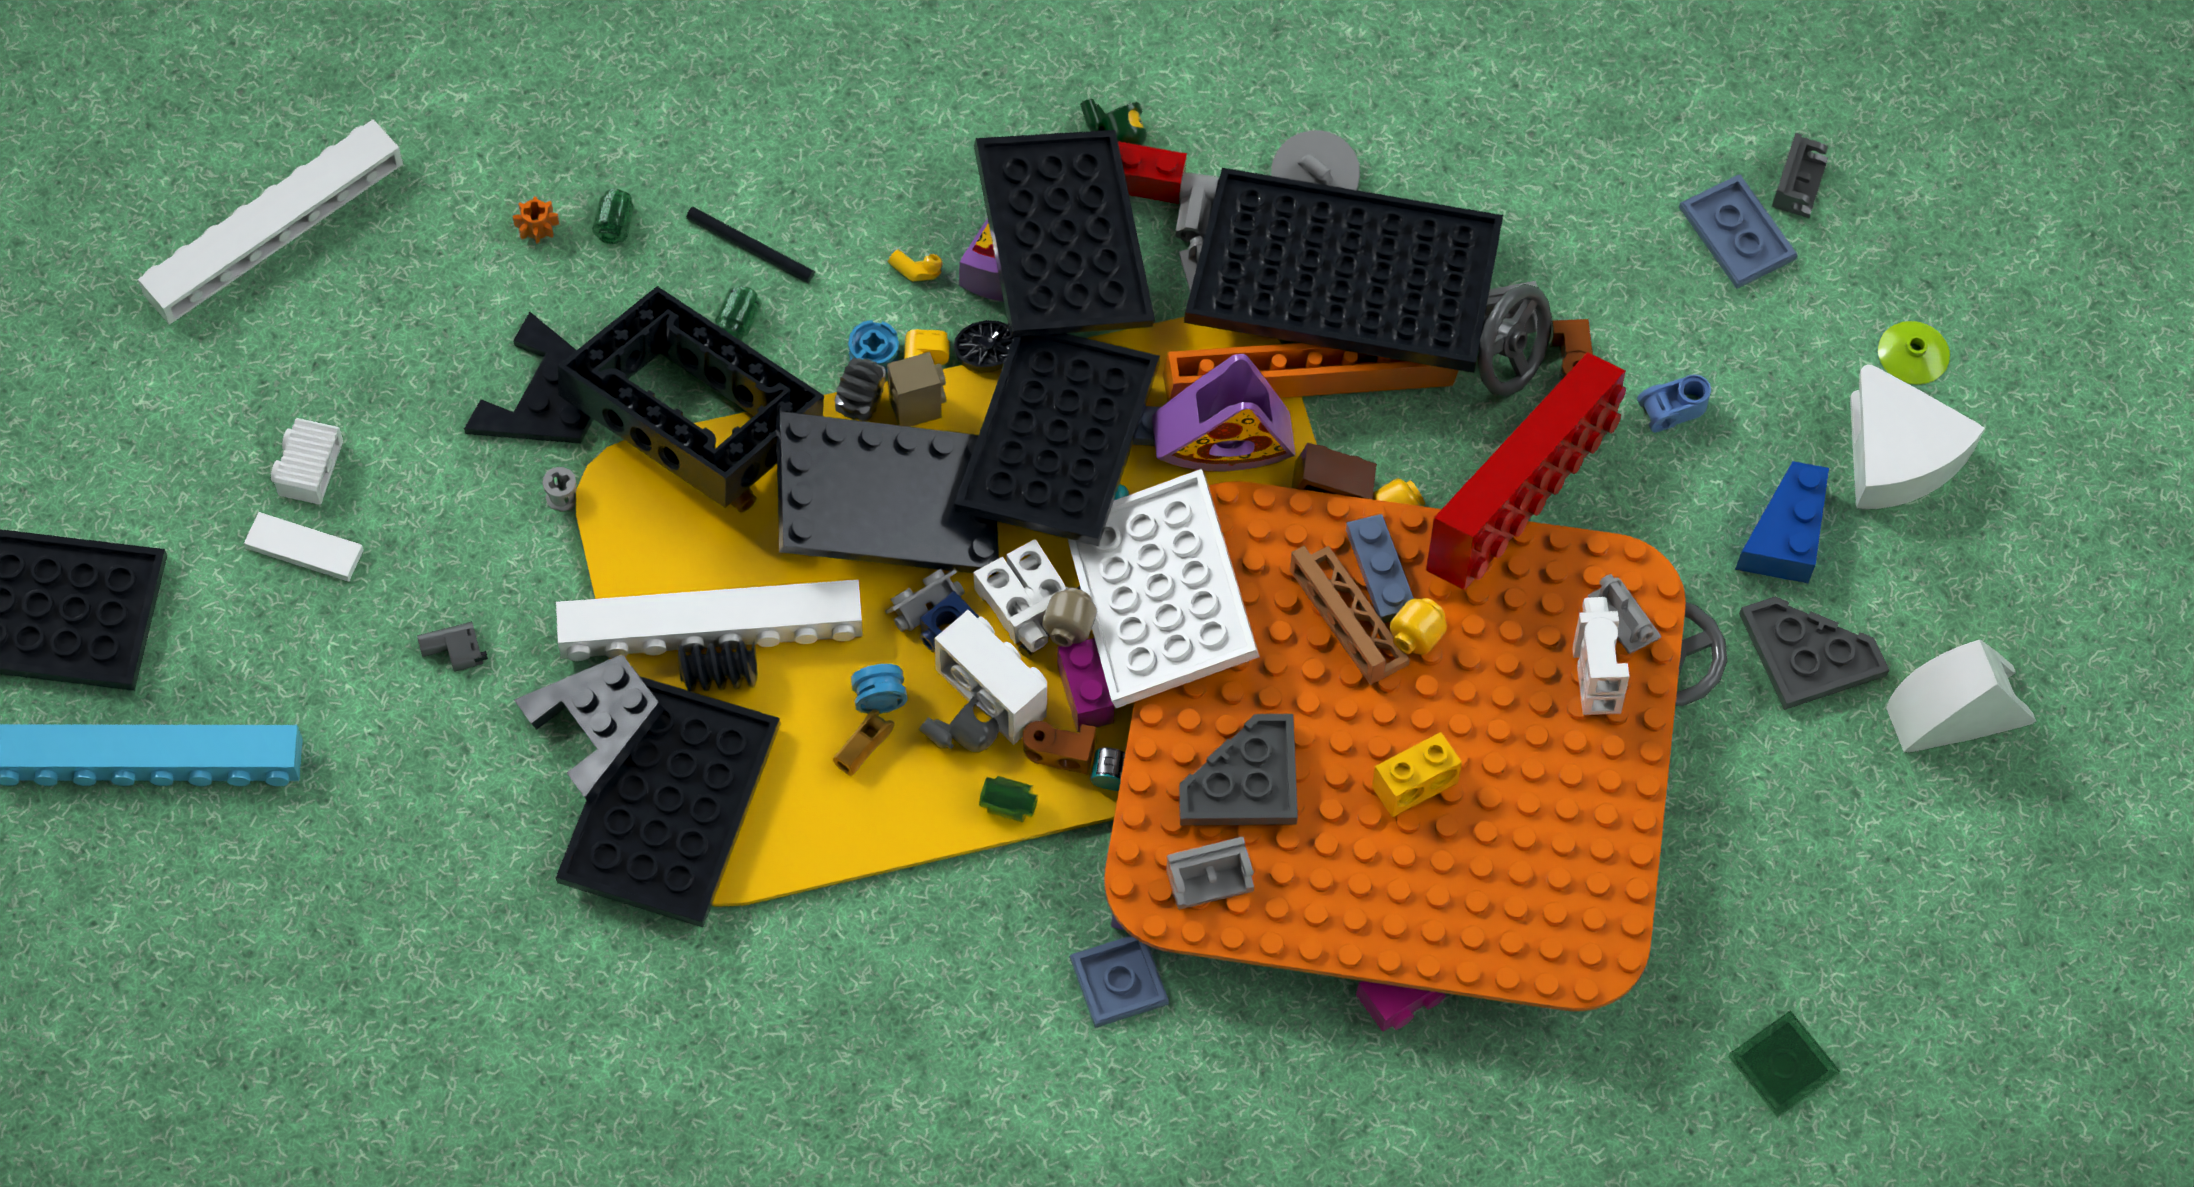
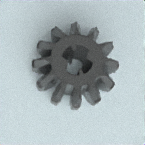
M853 358L849 361L836 389L837 394L834 399L836 412L852 420L868 421L873 413L876 412L877 405L881 401V395L886 382L885 367L869 359Z

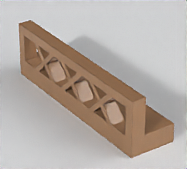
M1304 545L1291 553L1290 572L1370 685L1409 665L1410 659L1395 646L1393 635L1329 546L1310 554ZM1325 560L1333 570L1331 580L1326 577L1318 565ZM1337 591L1346 592L1354 599L1352 608H1348ZM1357 619L1371 623L1374 628L1372 637L1368 636ZM1377 648L1390 650L1395 660L1385 664L1386 660Z

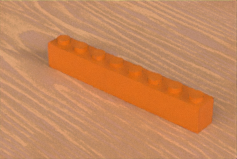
M1304 343L1168 352L1163 370V379L1167 402H1169L1196 380L1236 354H1245L1250 358L1279 398L1453 386L1459 370Z

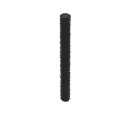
M695 207L689 209L686 216L687 220L796 278L809 283L815 275L814 270Z

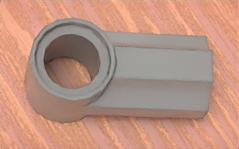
M1184 172L1179 195V203L1181 205L1176 227V237L1190 242L1195 237L1204 238L1219 182L1218 176Z

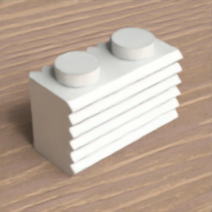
M299 418L295 419L292 429L288 428L283 437V457H281V461H275L271 471V481L274 482L279 496L321 505L343 443L339 427Z

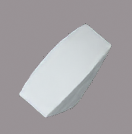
M1869 364L1863 366L1859 375V390L1854 391L1850 397L1856 507L1859 509L1893 507L1911 502L1938 489L1954 477L1966 464L1985 428L1876 366Z
M1977 640L1947 651L1913 671L1896 688L1886 707L1903 751L1914 752L1968 741L2033 724L2036 721L2033 712L2015 695L2008 677L2016 673L2014 666L1985 642Z

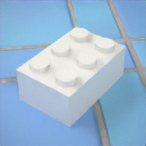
M967 610L935 637L936 671L968 702L973 696L978 699L977 705L997 720L999 732L1014 745L1023 737V731L1028 724L1034 721H1042L1046 717L1047 680L1037 668H1029L1020 660L1019 652L1011 643H1003L994 635L993 627L986 619L981 616L977 618Z

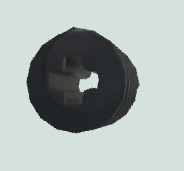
M739 640L735 652H732L728 641H724L721 653H717L713 642L708 643L706 654L701 653L698 644H693L690 655L686 654L682 645H678L681 683H685L688 691H695L697 681L700 682L704 691H709L712 680H715L719 690H724L727 679H730L735 689H739L743 677H745L750 688L755 687L758 678L755 640L751 650H747L744 641Z

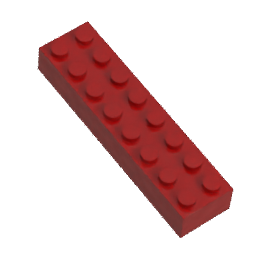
M1589 352L1582 357L1434 517L1426 566L1427 572L1464 591L1474 579L1480 580L1494 557L1498 559L1503 555L1508 542L1513 536L1519 537L1522 534L1527 521L1532 515L1538 516L1541 513L1546 500L1551 494L1557 495L1563 487L1565 479L1570 473L1576 474L1589 452L1594 454L1599 448L1602 438L1607 433L1615 431L1621 419V414L1618 413L1619 404L1626 393V387L1623 386L1626 370Z

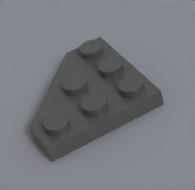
M1776 596L1741 607L1739 615L1784 710L1888 675L1889 668L1875 639L1861 632L1859 635L1838 627V622L1811 611L1807 614L1788 606V601Z
M1254 714L1244 724V728L1231 740L1227 739L1206 759V763L1193 775L1189 774L1179 784L1180 826L1297 824L1293 714Z

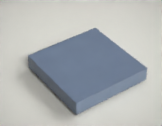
M1133 936L1070 955V961L1095 1028L1169 1005L1167 994L1149 946L1138 941Z

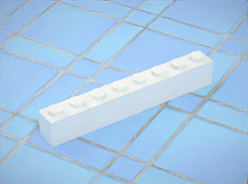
M371 120L364 126L356 127L348 137L336 145L325 148L320 156L308 164L297 167L282 182L268 187L261 196L248 205H242L237 208L232 216L220 224L209 227L201 237L189 245H184L177 249L173 256L160 265L149 268L138 279L143 295L170 325L403 165L399 147L374 120Z
M859 579L556 602L557 638L561 659L568 658L572 661H584L592 656L605 655L614 658L623 654L625 657L632 653L661 655L666 651L678 650V645H682L685 652L691 653L693 644H698L700 650H703L711 642H713L714 647L722 648L724 641H728L733 650L737 649L739 640H743L745 645H752L755 640V644L759 646L772 647L780 642L795 641L799 644H811L819 639L833 638L836 641H849L855 637L863 636Z

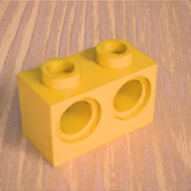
M1442 732L1376 765L1372 788L1390 815L1394 817L1456 785L1459 781L1462 761Z

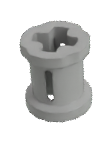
M565 467L550 469L543 477L542 483L544 491L547 493V504L553 510L568 511L576 505L577 488L575 475Z

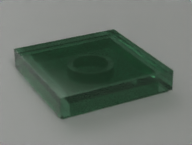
M1791 1010L1733 1050L1728 1056L1777 1118L1840 1073L1838 1067Z

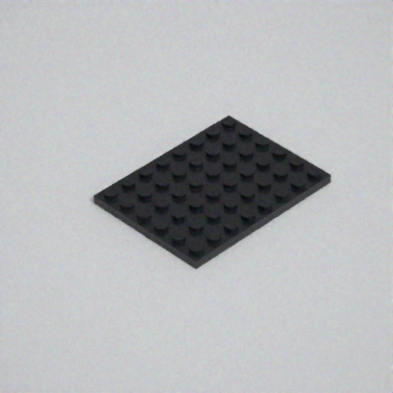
M1222 168L1185 310L1184 323L1474 373L1503 215Z

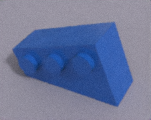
M1792 461L1745 544L1735 570L1809 583L1816 565L1829 468Z

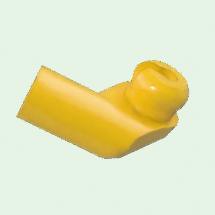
M898 249L892 253L888 264L908 280L915 282L937 278L941 274L943 261L938 255L930 254L924 257V261L914 262Z

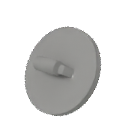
M1310 130L1292 136L1281 145L1273 159L1271 176L1357 190L1360 179V166L1355 152L1341 137L1326 131Z

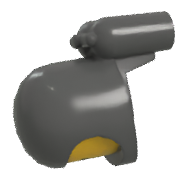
M973 696L950 724L938 719L932 720L928 717L919 730L942 749H952L954 747L952 739H954L971 752H981L988 749L996 740L999 733V725L994 717L992 718L977 705L979 700Z

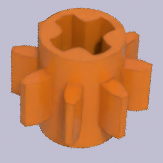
M533 197L532 200L518 204L521 214L514 215L513 221L514 226L519 228L522 240L530 237L535 240L536 244H539L540 239L546 236L554 237L552 226L559 225L558 213L553 212L551 201L544 203L538 200L537 197Z

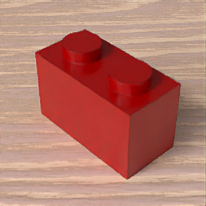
M1118 141L1129 196L1179 204L1184 172H1186L1187 153Z

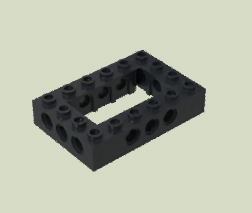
M658 286L558 365V395L724 508L777 464L776 417L780 411L823 416V394ZM662 354L754 415V417L741 428L735 427L732 430V435L716 448V437L712 431L706 427L704 429L700 428L685 418L682 411L679 409L673 410L655 398V393L650 390L646 392L628 379L656 356Z

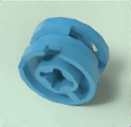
M864 321L854 327L850 333L848 341L850 361L853 358L869 359L877 362L880 366L886 367L887 363L899 360L900 350L897 332L886 322Z
M876 664L855 672L851 676L852 690L857 694L855 699L856 710L869 714L873 709H876L881 714L903 706L908 699L906 687L902 685L904 682L902 668L894 664Z

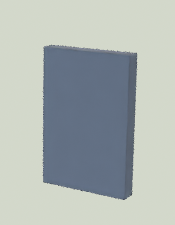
M1740 174L1681 202L1679 205V209L1736 289L1797 259L1798 254Z

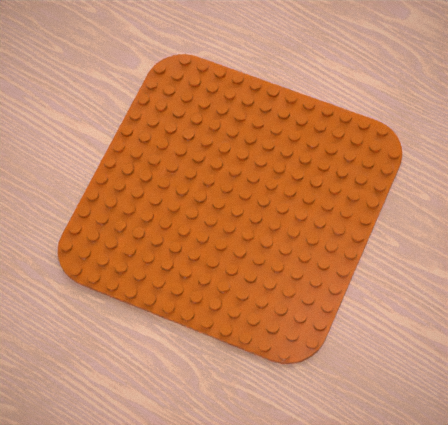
M1229 481L1209 485L1260 657L1134 702L1104 876L1106 898L1118 923L1138 941L1152 948L1171 953L1563 1011L1598 1009L1614 1003L1627 994L1641 978L1646 968L1651 948L1686 605L1685 591L1680 576L1671 562L1651 545L1627 535L1527 521L1522 534L1519 537L1513 536L1508 542L1503 555L1498 559L1494 557L1480 580L1474 579L1464 591L1426 571L1433 520L1441 509L1252 482ZM1382 514L1413 598H1428L1436 602L1445 612L1447 628L1445 634L1431 651L1423 655L1415 653L1406 654L1410 659L1408 666L1370 685L1290 572L1291 553L1304 545L1310 554L1329 546L1374 609L1346 533V522ZM1325 560L1318 565L1326 577L1331 580L1333 570ZM1612 574L1614 578L1618 577L1621 579L1657 629L1661 638L1631 654H1628L1617 638L1615 646L1617 664L1628 663L1629 681L1622 711L1620 714L1583 715L1577 671L1579 658L1573 657L1572 649L1579 613H1583L1584 599L1588 598V594L1602 587L1599 582L1603 577ZM1337 591L1348 608H1352L1354 600L1349 593ZM1357 619L1368 636L1372 637L1374 628L1371 623ZM1390 622L1384 623L1390 631ZM1377 648L1385 658V664L1395 660L1390 650ZM1254 714H1293L1297 824L1180 826L1179 784L1189 774L1193 775L1206 763V759L1227 739L1231 740L1244 728V724ZM1442 732L1462 761L1458 783L1392 817L1372 788L1375 766ZM1243 837L1254 875L1251 877L1254 891L1178 910L1166 873L1167 855Z

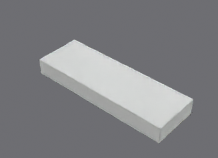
M258 512L244 542L246 549L348 582L364 551L361 544Z

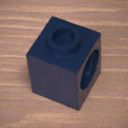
M953 591L920 618V638L923 644L934 653L935 637L942 632L939 629L941 625L952 624L967 610L978 618L979 616Z

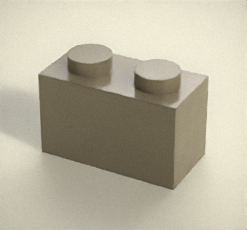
M930 352L887 363L889 401L898 425L910 427L942 418L941 404L946 402L943 385H946V380L941 364L934 365Z

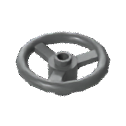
M1522 284L1508 290L1495 304L1492 312L1484 318L1479 344L1478 367L1481 381L1492 394L1507 397L1522 390L1536 374L1545 357L1550 341L1552 315L1549 300L1539 287ZM1524 299L1515 315L1509 319L1505 318L1508 311L1517 302ZM1536 308L1538 319L1536 338L1531 354L1526 360L1523 350L1526 347L1528 337L1524 325ZM1499 354L1509 358L1516 374L1513 379L1506 382L1498 380L1495 376L1492 362L1494 355Z
M1688 602L1685 605V617L1691 619L1703 629V632L1682 640L1679 676L1686 656L1711 647L1712 662L1707 674L1696 685L1682 691H1677L1675 706H1684L1704 698L1721 681L1727 664L1726 641L1717 623L1697 605Z

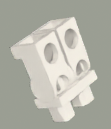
M1034 539L1008 553L1007 562L1002 556L974 572V590L982 601L986 600L1002 626L1009 632V636L1015 644L1021 641L1031 652L1044 647L1048 643V635L1042 628L1045 611L1052 595L1058 591H1064L1067 587H1065L1062 579L1037 540ZM1026 555H1031V556L1025 558L1024 560L1020 561L1021 558H1023L1024 556H1026ZM999 572L998 574L988 578L992 573Z
M1606 597L1584 599L1583 613H1579L1572 647L1573 657L1579 658L1577 671L1583 715L1620 714L1629 681L1628 663L1617 664L1615 646L1618 637V611H1608Z

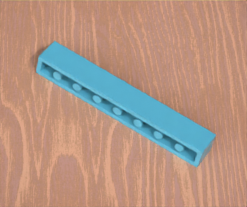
M0 724V785L14 786L19 781H34L39 785L52 786L56 785L57 781H73L77 785L91 786L96 781H111L119 786H130L135 781H150V783L157 786H169L173 784V781H188L192 785L208 786L212 781H227V783L234 786H246L250 784V781H265L272 786H285L289 781H299L303 738L298 725Z

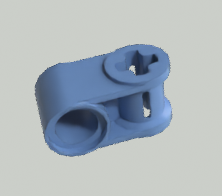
M1688 375L1666 384L1647 388L1638 395L1637 401L1640 406L1645 407L1651 420L1649 427L1655 433L1702 416L1707 410L1711 386L1708 380L1701 375ZM1693 394L1698 396L1700 399L1691 400L1687 398L1686 395Z

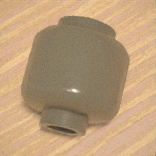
M1066 588L1064 591L1056 592L1050 598L1043 617L1042 626L1046 633L1050 635V639L1060 646L1068 647L1072 643H1083L1090 635L1096 619L1097 608L1092 602L1090 595L1077 588Z

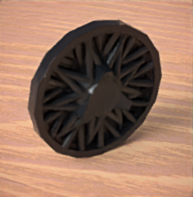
M984 320L972 323L962 329L955 337L954 353L957 360L966 368L975 371L991 372L1002 369L1013 337L1010 336L1009 325L1000 321Z

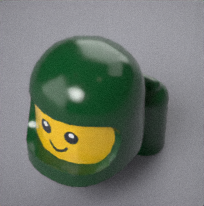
M1087 99L1080 103L1090 131L1115 130L1117 141L1136 145H1143L1147 132L1140 118L1142 113L1140 103L1134 102L1106 114L1100 105L1094 102V99Z

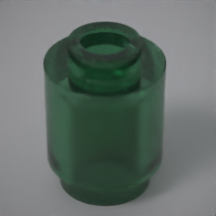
M610 189L599 199L592 231L603 243L612 245L627 239L634 212V205L630 194L623 190Z
M747 286L730 288L715 318L716 324L741 341L743 336L749 334L761 308L762 302L758 298V294Z
M997 776L996 779L987 777L981 791L979 806L987 808V813L1023 822L1026 816L1032 817L1034 815L1038 795L1033 794V785Z

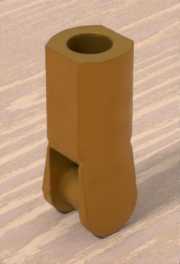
M873 709L856 732L834 756V764L849 776H853L870 754L889 736L895 723L892 720L885 721L879 716V711ZM869 729L877 733L873 738L866 735Z

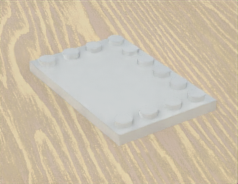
M1202 469L1114 500L1099 546L1068 539L1081 590L1090 595L1092 602L1097 608L1092 631L1110 697L1115 708L1260 657L1207 479Z

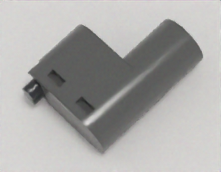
M472 621L417 635L422 657L448 651L454 672L481 665L483 660L488 659L486 651L480 652Z

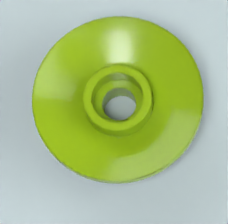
M1917 321L1897 323L1883 333L1878 344V356L1883 368L1890 375L1907 384L1921 385L1933 382L1946 371L1949 364L1950 351L1946 340L1936 329L1925 323ZM1911 344L1921 346L1922 350H1914Z

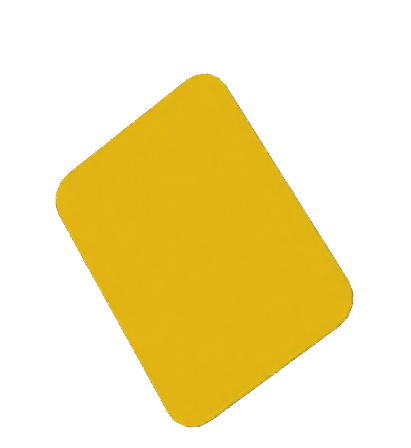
M1184 317L1157 322L1152 327L1125 329L1087 338L1160 356V364L1146 406L1162 407L1167 403L1163 370L1168 352L1281 344L1279 339L1184 323ZM964 365L943 369L946 385H943L946 402L941 404L942 418L910 427L979 435L1002 369L991 372L975 371L966 368ZM888 381L884 384V391L881 395V401L877 405L876 412L865 422L898 425L889 401ZM837 392L824 395L823 417L852 420L836 412L834 399ZM1302 396L1280 398L1290 412L1296 456L1277 463L1245 470H1203L1208 486L1222 482L1242 481L1291 488L1295 461L1307 443L1317 445ZM747 411L694 424L702 429L706 427L715 434L717 448L732 435V430L735 427L741 428L754 415ZM625 440L608 446L587 465L576 489V518L595 599L859 579L863 636L855 637L849 641H836L833 638L819 639L811 644H799L795 641L780 642L772 647H762L755 644L758 678L754 688L749 687L745 677H743L739 689H735L730 679H727L724 690H719L715 680H712L710 690L704 691L700 682L697 681L694 693L778 717L781 723L712 906H746L1114 820L1119 791L1103 789L1091 782L1094 754L1099 748H1115L1126 752L1134 702L1115 708L1113 724L1096 728L1097 742L1088 775L1030 761L1023 751V737L1013 745L999 732L996 740L988 749L981 752H971L954 739H952V744L954 745L952 749H942L919 730L928 717L932 720L938 719L950 724L969 702L936 671L935 652H931L923 644L920 638V625L911 631L906 629L901 632L894 622V619L898 617L897 613L893 611L886 614L885 610L894 606L891 598L908 588H911L913 593L925 587L922 580L939 569L779 552L777 464L750 486L757 500L744 512H739L731 504L724 508ZM1132 445L1120 484L1124 485L1128 489L1129 495L1197 470L1172 465L1157 459L1155 446ZM997 522L999 558L1003 556L1007 562L1008 553L1036 539L1062 579L1065 587L1077 588L1080 585L1067 538ZM1026 555V556H1024L1023 558H1021L1020 561L1024 560L1025 558H1027V557H1029V556H1031V555ZM942 570L944 574L950 572L948 570ZM957 572L949 578L952 583L958 581L965 591V594L960 597L979 617H983L990 623L994 629V635L1003 643H1011L1019 652L1020 660L1029 668H1037L1046 678L1047 715L1042 721L1049 723L1054 729L1079 733L1074 724L1057 666L1058 647L1060 645L1054 643L1049 637L1048 643L1044 647L1038 649L1030 658L1024 657L1018 649L1022 642L1020 641L1016 644L1013 642L1009 632L1002 626L995 612L986 600L982 601L974 590V573ZM930 602L925 604L929 611L933 608ZM943 624L939 627V629L943 631L950 624ZM1092 629L1088 639L1094 638ZM745 645L747 650H751L752 645ZM715 647L717 653H721L722 648ZM707 648L701 650V653L706 654ZM678 650L666 651L661 655L632 653L625 656L639 676L687 690L685 683H681ZM871 665H898L903 671L904 682L902 685L906 687L908 701L896 710L879 714L885 721L892 720L895 723L894 728L854 775L849 776L834 764L833 758L868 715L856 710L855 699L857 694L852 690L851 676L858 670ZM869 729L866 733L871 738L877 734L872 729Z

